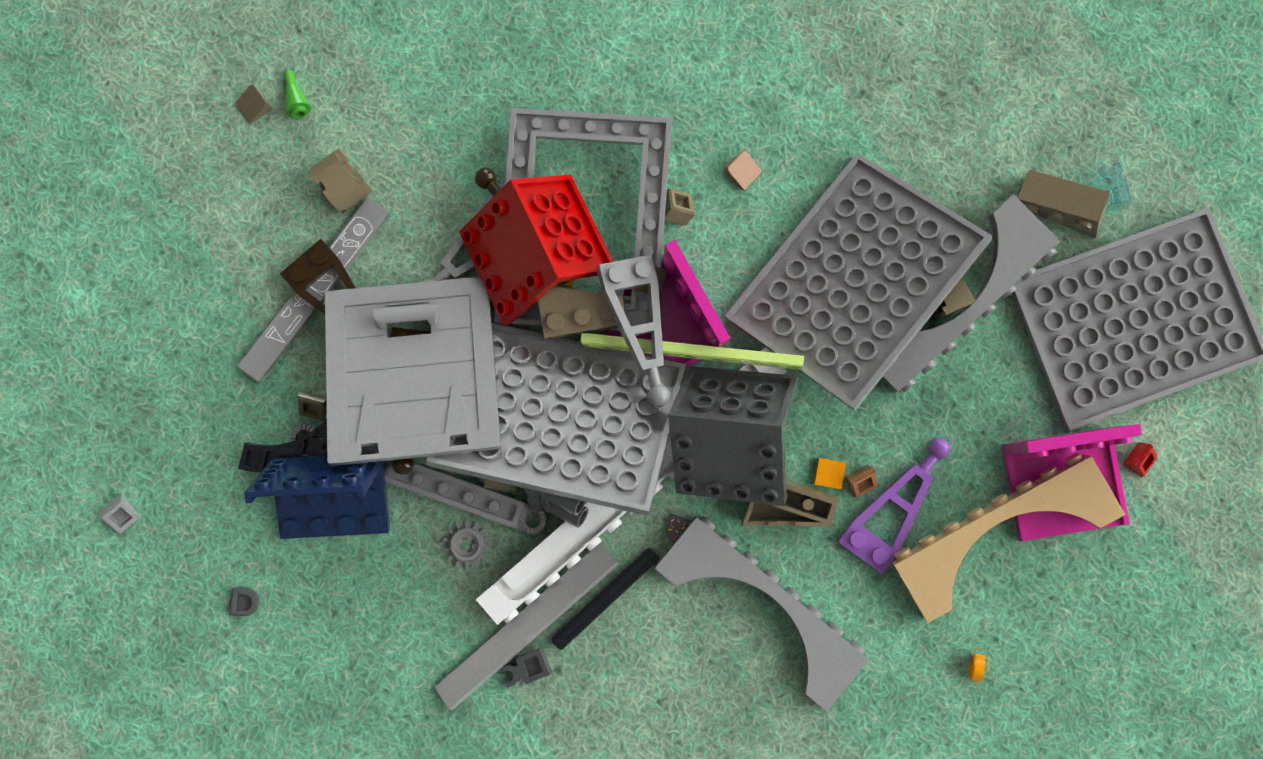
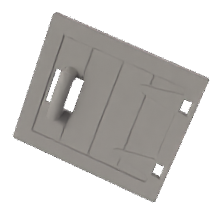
M480 277L325 292L327 461L330 466L500 449L501 440L490 298ZM428 320V323L431 325V334L387 337V324ZM467 436L468 444L450 446V438ZM378 445L379 453L362 455V447Z

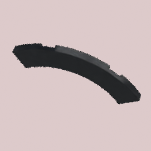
M327 418L307 435L289 443L265 445L245 442L238 469L261 473L273 458L327 455Z

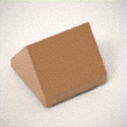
M869 465L844 477L854 498L879 486L875 470Z

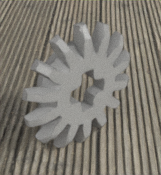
M465 520V527L463 528L457 522L455 523L457 531L454 532L450 528L447 530L452 535L451 539H443V542L449 543V547L443 548V551H451L452 553L447 560L450 562L453 558H456L455 567H459L461 562H465V569H469V562H473L475 567H478L477 559L479 557L484 561L487 560V557L482 554L483 551L491 552V548L485 546V542L491 541V537L483 538L482 535L487 532V529L484 528L479 532L477 530L478 522H475L473 528L470 527L469 520ZM464 537L475 541V544L472 545L473 551L469 553L466 549L461 550L459 546L463 543L462 538Z

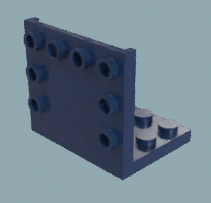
M327 455L273 458L244 492L246 503H252L256 497H275L280 539L390 532L383 461L330 466L327 461Z

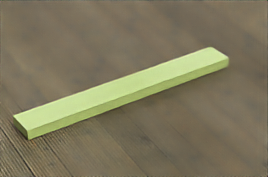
M582 333L581 343L587 348L630 352L624 337ZM637 339L643 353L652 354L651 340ZM662 341L663 356L795 370L803 368L804 356Z

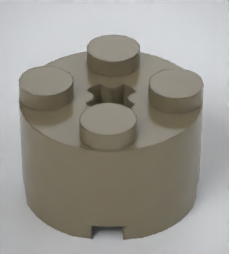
M340 149L333 151L308 170L316 185L319 183L325 197L342 214L372 192L362 175L355 167L350 165L348 158Z

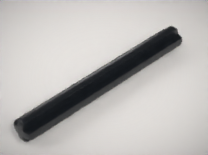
M646 549L552 637L553 644L558 649L563 650L659 560L658 555L652 549Z

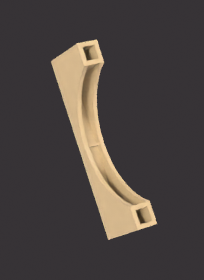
M1076 453L1065 459L1066 464L1057 469L1056 467H1051L1040 473L1041 478L1034 482L1028 480L1019 484L1016 487V492L1008 496L1007 494H1002L991 501L992 505L985 509L979 507L967 514L968 518L960 523L953 521L943 527L944 531L936 536L933 534L925 536L919 540L920 545L910 550L907 547L894 555L895 559L892 561V565L925 621L929 623L952 610L954 580L964 556L984 533L1000 522L1030 512L1057 511L1078 516L1088 523L1102 528L1124 516L1123 509L1092 456Z

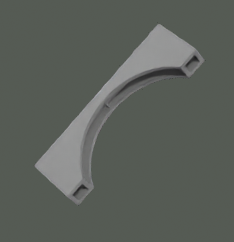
M1014 194L988 217L993 240L992 259L985 282L974 298L976 302L966 307L948 322L932 329L919 331L882 377V380L894 392H899L900 390L906 392L916 382L913 378L920 371L923 374L929 371L936 364L933 359L940 353L943 355L947 354L956 345L953 341L960 334L965 337L976 327L973 322L980 315L983 318L988 316L996 308L993 304L1000 297L1006 299L1016 290L1014 284L1020 278L1025 281L1037 270L1034 267L1040 260L1045 262L1056 253L1057 250L1054 247L1060 240Z
M703 516L701 520L695 517L654 568L675 586L700 578L722 577L748 583L771 596L790 617L802 643L805 661L802 690L828 712L869 659L863 655L865 649L853 639L850 643L843 639L841 635L844 632L833 622L826 625L819 619L823 614L811 604L807 608L798 601L801 596L789 586L786 590L779 586L777 582L780 579L770 570L766 569L765 572H762L755 566L759 561L747 551L743 555L735 549L737 543L729 536L724 534L720 537L713 531L716 526Z

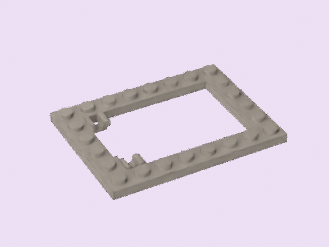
M511 108L505 184L510 179L534 177L537 139L643 145L634 258L651 255L654 266L661 268L672 118ZM632 288L631 296H624V290L615 292L616 296H622L624 299L626 316L630 326L650 323L648 294L633 290L634 288ZM538 301L511 324L542 326ZM495 311L494 322L501 323ZM619 328L610 329V330H605V331L621 332Z

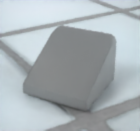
M122 493L100 510V518L119 534L141 517Z

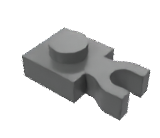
M543 647L516 657L517 664L510 663L500 668L501 673L505 671L513 673V679L505 683L507 688L515 685L520 678H523L525 684H528L553 673Z

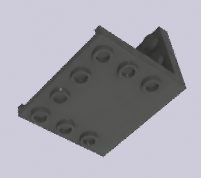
M690 366L668 414L676 493L785 506L784 427L798 386V376Z

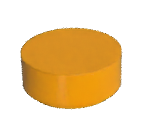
M974 653L970 660L968 679L980 683L985 669V655Z

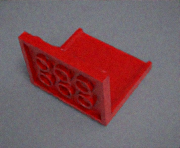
M571 175L510 179L459 231L502 325L514 322L559 282L598 276L596 267L599 264L613 262Z

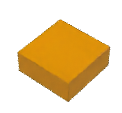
M818 458L814 485L841 490L846 463Z

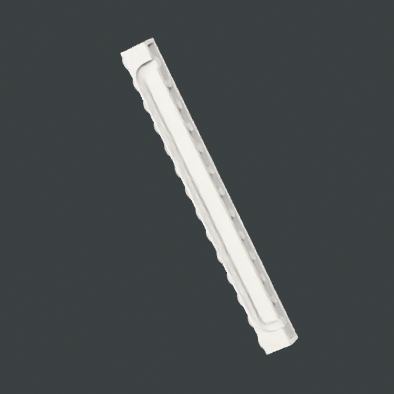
M765 347L761 352L770 351L767 349V347ZM747 364L739 370L772 374H785L787 372L785 368ZM670 433L654 495L663 488L660 482L667 476L671 479L674 478ZM587 502L584 506L589 511L581 527L577 528L565 521L479 596L476 601L497 625L501 621H504L506 624L519 614L516 610L517 607L523 602L527 606L540 595L537 590L545 584L549 588L560 578L557 572L564 566L568 569L573 567L581 560L578 554L585 548L591 551L602 541L599 536L606 530L609 533L613 532L622 524L619 518L628 511Z

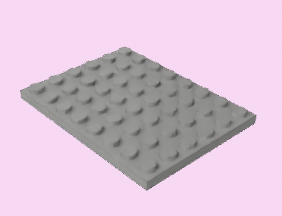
M857 153L725 315V318L773 353L804 356L803 368L798 371L853 411H856L991 242L992 235Z
M1209 207L1037 269L1025 281L1020 278L1014 284L1016 290L1012 293V296L1066 431H1071L1263 360L1262 334Z
M491 323L501 447L495 450L428 456L426 460L427 466L649 516L670 433L668 414L682 385L686 364L664 360V365L658 368L661 383L670 392V400L665 406L655 407L648 400V392L651 386L647 371H639L631 352L587 348L579 341L565 338L547 340L544 338V334ZM645 356L646 360L653 359L650 356ZM467 436L450 438V446L468 444Z

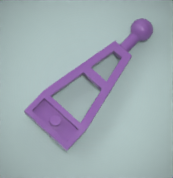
M943 438L933 439L928 446L929 454L920 467L913 464L852 520L837 542L883 575L895 559L894 555L900 551L932 482L933 476L929 474L930 470L938 459H944L950 453L951 448L948 441ZM916 475L921 479V482L911 503H908L896 492ZM888 500H891L906 511L891 547L862 526Z

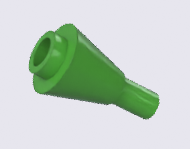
M287 70L283 73L286 83L285 114L294 119H301L311 111V106L297 85L294 72Z

